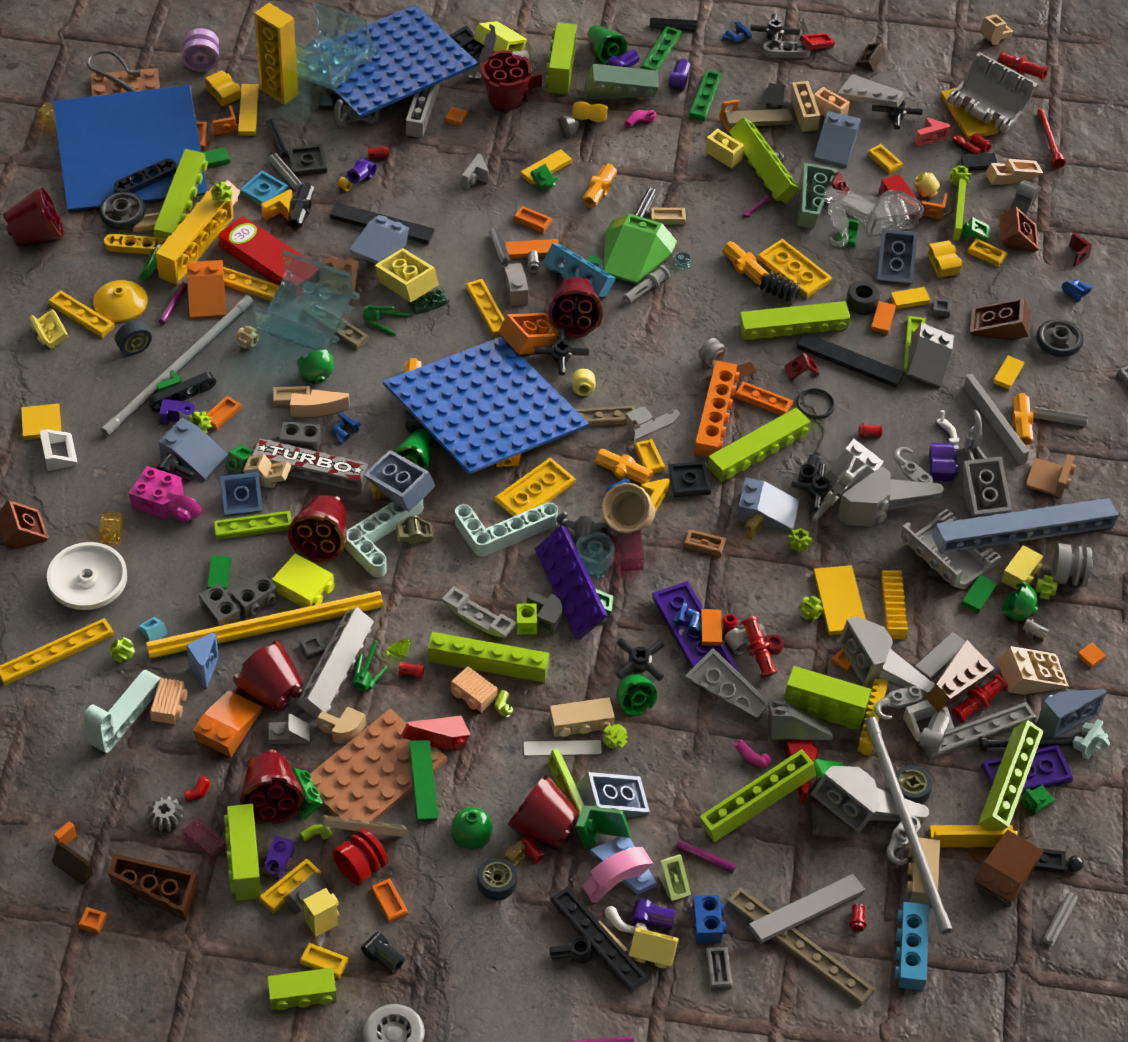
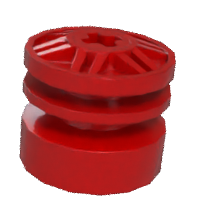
M363 828L356 835H352L349 838V842L344 841L332 851L334 861L339 870L351 883L357 886L369 879L371 872L376 873L380 868L388 864V856L381 843L371 832Z

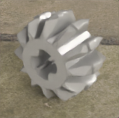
M160 796L159 802L153 800L152 806H149L147 810L149 823H151L153 829L159 827L160 832L164 829L170 832L171 827L178 828V822H182L183 808L179 805L177 799L172 801L170 796L166 800H163Z

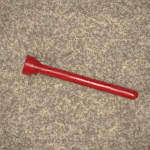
M1039 108L1037 112L1052 152L1051 163L1054 168H1062L1066 164L1064 155L1058 151L1044 109Z

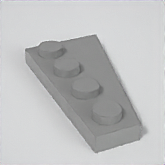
M854 74L848 78L837 93L838 96L847 100L891 107H899L905 99V93Z
M714 648L685 675V678L755 719L769 707V701Z

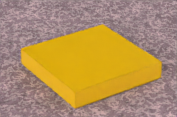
M59 404L21 407L24 440L41 439V430L48 429L62 432Z

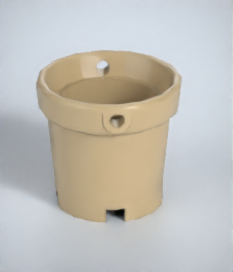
M622 483L615 485L607 492L603 499V518L608 526L617 532L632 533L640 531L651 525L655 518L656 510L651 497L643 488L636 484Z

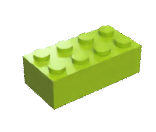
M557 22L556 29L552 31V39L554 40L550 42L551 51H549V63L546 66V73L549 75H546L545 84L548 85L549 93L568 94L576 48L577 24Z
M793 666L787 683L784 701L830 723H837L850 729L860 730L867 711L871 689Z
M253 804L227 806L228 815H224L231 893H235L236 901L259 899V896H261Z

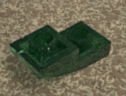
M439 288L432 289L412 302L407 301L414 314H420L449 303V299L444 290Z

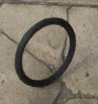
M818 388L804 390L799 394L796 402L798 409L805 416L813 419L825 418L835 409V400L832 395ZM809 392H820L830 399L831 408L825 414L812 415L802 409L800 400Z

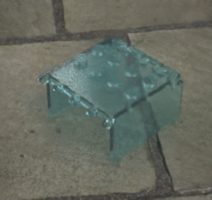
M315 3L314 9L321 34L306 46L296 44L297 77L336 90L338 88L337 84L340 81H347V76L351 72L356 73L359 65L362 63L367 64L369 62L368 58L371 55L376 56L379 52L372 47L367 19Z
M283 250L282 256L285 271L287 272H285L282 278V285H279L273 297L275 300L271 301L267 311L255 307L254 314L257 328L263 329L265 334L310 350H327L328 354L330 352L333 354V351L328 349L331 341L338 343L339 337L335 336L338 326L343 328L346 326L347 323L342 321V318L346 311L352 313L354 309L352 306H349L352 298L359 299L360 297L359 293L353 291L351 274Z

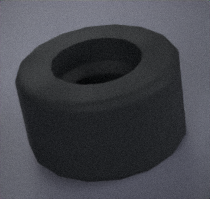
M868 281L854 282L849 286L846 303L848 308L860 315L874 312L878 306L879 289Z

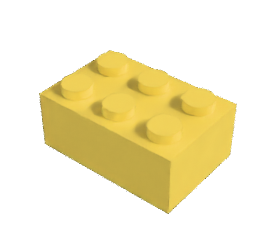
M404 248L375 265L379 282L409 302L418 299L439 285L435 268Z

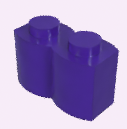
M930 444L929 464L930 476L933 480L953 481L954 476L958 475V465L955 464L957 450H954V444Z

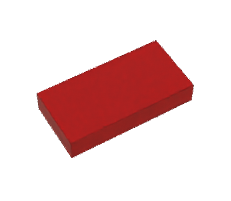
M827 33L807 34L800 37V41L808 50L832 48L835 44Z

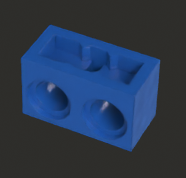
M694 895L692 910L695 943H721L722 934H726V922L722 921L721 916H724V903H720L719 895ZM705 908H710L712 911H707Z

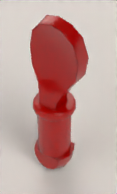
M954 135L952 137V140L962 145L965 150H969L973 154H980V149L970 144V142H966L963 136Z

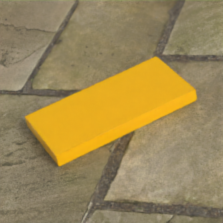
M957 88L941 91V98L967 140H970L975 133H978L981 137L998 133L999 128H994L995 122L993 120L987 124L985 119L981 121L970 115V111L968 113L965 112V105L961 104L958 108L955 104L952 105L947 102L951 92Z
M784 239L779 240L757 255V260L771 271H774L776 275L781 274V279L787 277L786 283H789L791 279L793 280V286L800 283L799 293L807 299L832 282L830 275Z
M548 458L495 496V502L514 517L551 502L576 483V479L553 459Z
M852 565L814 569L813 573L819 598L822 601L821 606L823 607L828 635L842 634L845 623L849 618L858 616L866 620Z

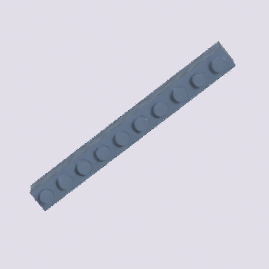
M1110 498L1019 512L994 514L992 516L941 522L936 524L932 538L941 554L1113 528L1118 518V513Z

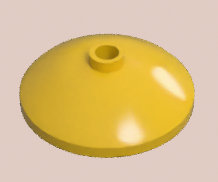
M116 280L103 285L97 290L93 298L95 312L111 322L117 323L136 319L145 311L148 304L147 293L143 287L127 280Z

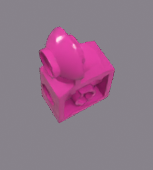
M146 466L129 492L132 508L164 519L174 515L179 521L188 522L202 514L200 505L193 498L184 496L181 477Z

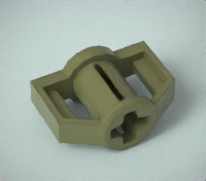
M409 516L396 525L398 542L419 544L421 542H432L433 540L431 523L420 519L418 516ZM404 525L407 527L408 534L403 532ZM420 526L425 528L426 534L421 532Z

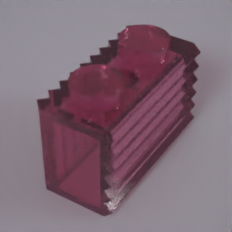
M641 529L632 533L617 532V537H614V549L618 548V552L615 553L616 564H620L621 571H642L644 569V551Z

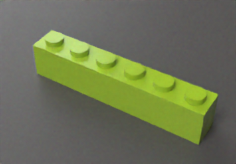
M742 117L729 131L735 140L744 145L743 155L748 158L747 162L756 169L755 173L765 181L763 183L764 186L772 191V197L778 202L782 201L787 204L800 190L799 186L755 125Z
M188 149L184 150L155 224L154 237L167 238L171 236L176 227L184 221L187 212L191 211L192 199L197 196V186L202 183V173L207 170L208 166L205 153Z
M846 301L740 312L739 327L743 340L804 334L805 332L841 331L848 329L850 322Z
M796 407L710 455L707 468L720 482L731 479L742 470H747L751 465L761 462L767 456L775 454L783 447L790 446L799 438L807 436L811 421Z
M432 632L428 644V662L461 668L469 666L472 670L544 683L549 668V653L437 632Z
M1029 720L1013 728L978 824L988 831H1003L1009 827L1043 734V730Z
M801 749L702 814L700 820L703 829L715 843L815 777L816 771L813 761Z

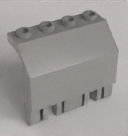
M978 52L965 79L957 89L951 92L947 102L952 105L955 104L958 108L961 104L965 105V112L968 113L970 111V115L981 121L985 119L987 124L991 120L995 121L994 128L998 129L1000 127L999 130L1006 134L1022 114L1037 83Z
M949 509L939 513L929 525L917 533L910 530L911 524L909 522L903 525L900 536L902 541L909 545L919 557H922L932 569H935L942 575L945 581L954 587L967 588L977 580L979 575H986L990 569L1002 560V557L994 552L992 548L980 553L979 550L983 547L940 554L932 534L937 523L958 520Z

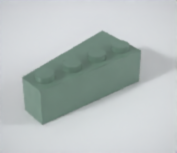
M592 64L584 83L585 100L655 97L659 88L658 71Z
M804 163L799 177L800 190L798 195L797 226L815 228L832 187L830 182L838 169Z

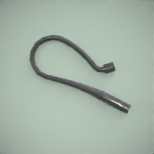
M100 50L92 53L87 58L86 64L91 71L112 80L127 92L136 91L126 82L97 70L90 65V60L98 54H111L121 62L129 75L141 77V70H133L131 72L118 54L109 50Z

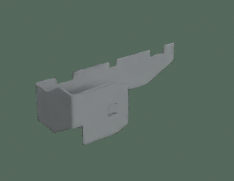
M492 24L489 25L490 32L486 35L483 44L485 47L482 48L480 54V65L462 73L467 77L482 78L481 63L489 58L496 42L495 26Z
M639 407L626 413L627 431L636 440L674 423L680 412L675 409L673 410L674 413L670 415L666 413L655 418V421L650 420L653 416L646 407ZM635 420L638 424H641L640 428L634 429L632 421Z

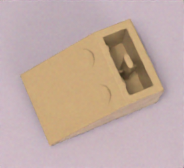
M1010 646L997 659L1010 693L1026 695L1068 687L1056 654Z

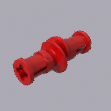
M1002 51L997 59L998 63L1016 70L1022 76L1028 74L1044 80L1048 73V66L1042 67L1034 62H1030V60L1026 61V55H1023L1020 59Z
M754 616L743 620L741 625L744 626L747 639L750 644L746 645V650L750 651L749 656L755 655L756 663H758L762 673L760 676L761 678H766L776 674L778 670L774 668L770 652L767 650L771 642H764L763 633L760 631L757 623L758 617Z
M997 674L993 677L992 681L981 688L976 686L974 689H970L967 693L968 698L958 707L952 708L953 716L960 723H964L966 718L978 711L981 706L984 709H988L990 707L988 701L995 698L1002 690L1008 689L1007 682Z

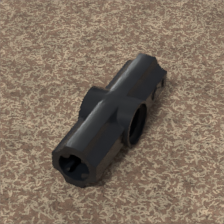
M304 182L300 185L296 197L292 198L287 226L293 230L302 228L306 215L310 213L311 200L315 192L314 187L310 183Z

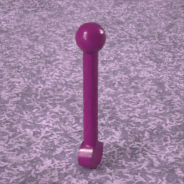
M765 195L763 200L749 211H744V217L749 218L754 210L763 203L769 202L770 196Z

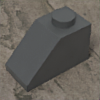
M769 83L766 104H769V107L779 108V105L783 106L785 85Z
M314 872L285 895L283 900L296 915L304 910V899L325 888L328 889V887L319 875Z

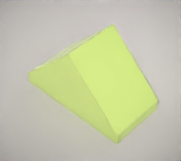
M679 854L661 860L659 878L670 901L691 895L682 856Z

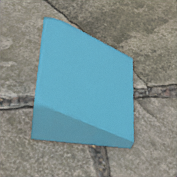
M155 617L138 626L139 630L149 641L161 639L168 634L164 623Z

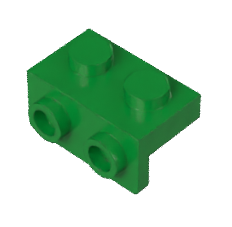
M294 768L293 772L302 788L304 799L299 808V815L301 818L307 819L323 803L320 799L319 791L312 782L310 773L306 770Z

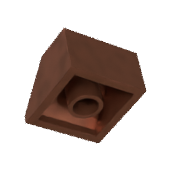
M1014 207L999 216L1000 240L1004 246L1015 251L1039 250L1037 225L1018 207Z
M10 500L0 509V532L4 544L23 548L45 542L49 539L38 509Z

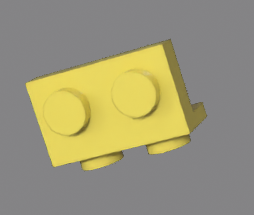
M53 309L39 319H36L33 315L29 317L32 322L30 325L38 333L37 339L43 346L46 344L52 349L69 337Z

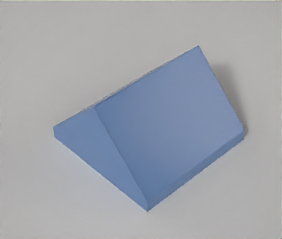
M259 472L220 476L224 515L263 510Z
M210 633L187 644L189 667L201 686L206 689L219 657L216 633Z

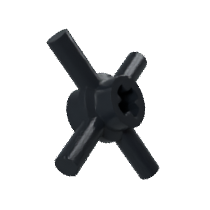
M775 13L772 14L768 25L751 24L750 31L766 32L767 38L772 40L773 46H778L783 34H800V29L783 27V21L779 20L778 15Z
M904 100L899 107L872 104V111L888 112L889 118L894 121L895 130L900 129V121L906 114L922 115L923 113L922 108L906 107Z
M559 327L558 340L552 347H534V354L552 355L553 359L558 362V375L564 376L565 362L572 355L589 356V349L572 348L570 343L565 340V328Z
M819 464L818 474L812 481L792 480L791 483L793 488L809 490L811 497L814 499L813 511L815 512L821 506V502L828 492H834L833 486L824 477L826 471L825 464Z
M624 639L618 640L617 645L629 654V664L616 673L619 679H622L633 670L638 673L647 670L658 681L663 679L664 675L652 665V655L664 647V643L661 640L648 649L645 647L633 648Z

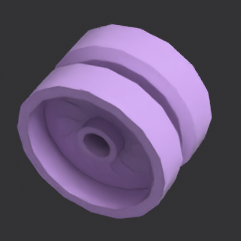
M196 28L184 35L182 39V61L186 67L197 72H205L217 65L219 61V39L215 33L204 28Z

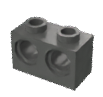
M283 422L280 443L316 452L319 451L321 425Z
M262 572L231 592V599L233 603L239 605L241 614L248 618L278 599L277 587Z
M220 584L199 594L200 606L215 627L240 622L241 609L239 605L233 603L227 589L224 590Z

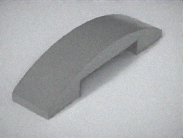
M454 586L442 598V602L456 615L488 634L505 638L517 625V622L503 614L497 616L472 602L467 593Z

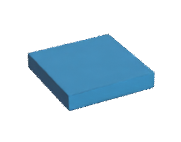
M261 170L239 191L242 196L261 206L262 203L289 190L287 184Z

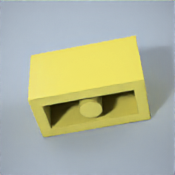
M716 129L707 137L705 149L707 154L731 169L742 160L744 145L719 129Z
M1023 545L1004 570L1001 582L1016 590L1018 588L1015 585L1020 581L1031 586L1034 580L1033 576L1035 574L1039 575L1043 568V564H1041L1043 556Z
M325 888L303 900L305 922L315 937L338 926L339 912L337 905L339 903L333 893L330 894Z
M636 928L629 956L634 957L633 960L646 963L647 960L655 962L654 965L660 968L671 967L679 938Z

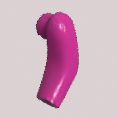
M637 110L624 123L628 128H631L638 122H653L657 115L654 110Z
M742 739L734 744L741 757L755 767L764 769L771 762L768 754L758 755Z

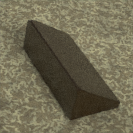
M881 42L868 44L857 60L856 66L869 71H875L886 53Z
M59 841L57 843L52 863L83 885L93 875L91 863L63 842Z

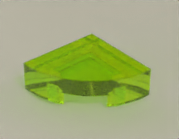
M403 638L401 641L392 643L387 649V655L407 658L411 638Z

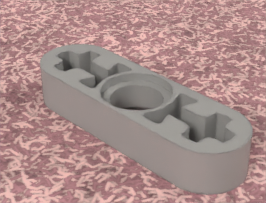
M768 41L763 47V54L770 58H807L811 53V49L808 50L802 42L779 41L778 46H773L772 41ZM784 48H788V49H790L791 51H785V50H783V49H784Z

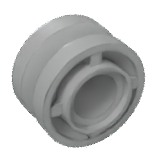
M711 338L700 348L698 357L705 361L709 367H714L716 360H723L727 348L720 344L716 338Z

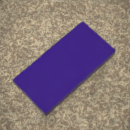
M1058 745L1037 749L1021 794L1028 788L1033 791L1041 785L1044 788L1073 781V776ZM1002 758L982 762L981 766L991 788Z

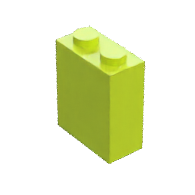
M498 21L479 23L475 29L473 39L484 44L486 35L490 32L489 25L495 26L496 42L493 49L495 52L522 51L527 42L526 38Z
M296 553L272 578V582L277 587L279 595L303 608L321 604L326 594L331 593L335 586L332 573Z

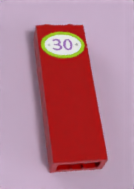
M244 216L235 220L218 234L219 248L270 282L284 287L285 292L296 299L320 281V266Z

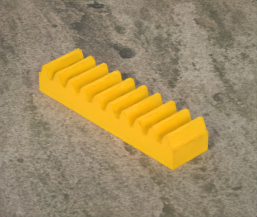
M883 570L881 572V586L886 631L891 635L892 639L906 640L908 628L907 616L905 615L902 571Z
M874 680L865 720L869 717H876L879 723L880 718L874 712V705L877 701L885 698L889 680ZM864 720L857 751L863 755L871 756L874 743L868 733Z

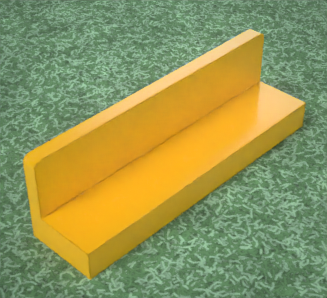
M930 825L929 828L930 839L940 840V848L995 847L1007 829L1016 835L1017 831H1013L1012 825H1009L1003 831H988L980 825Z

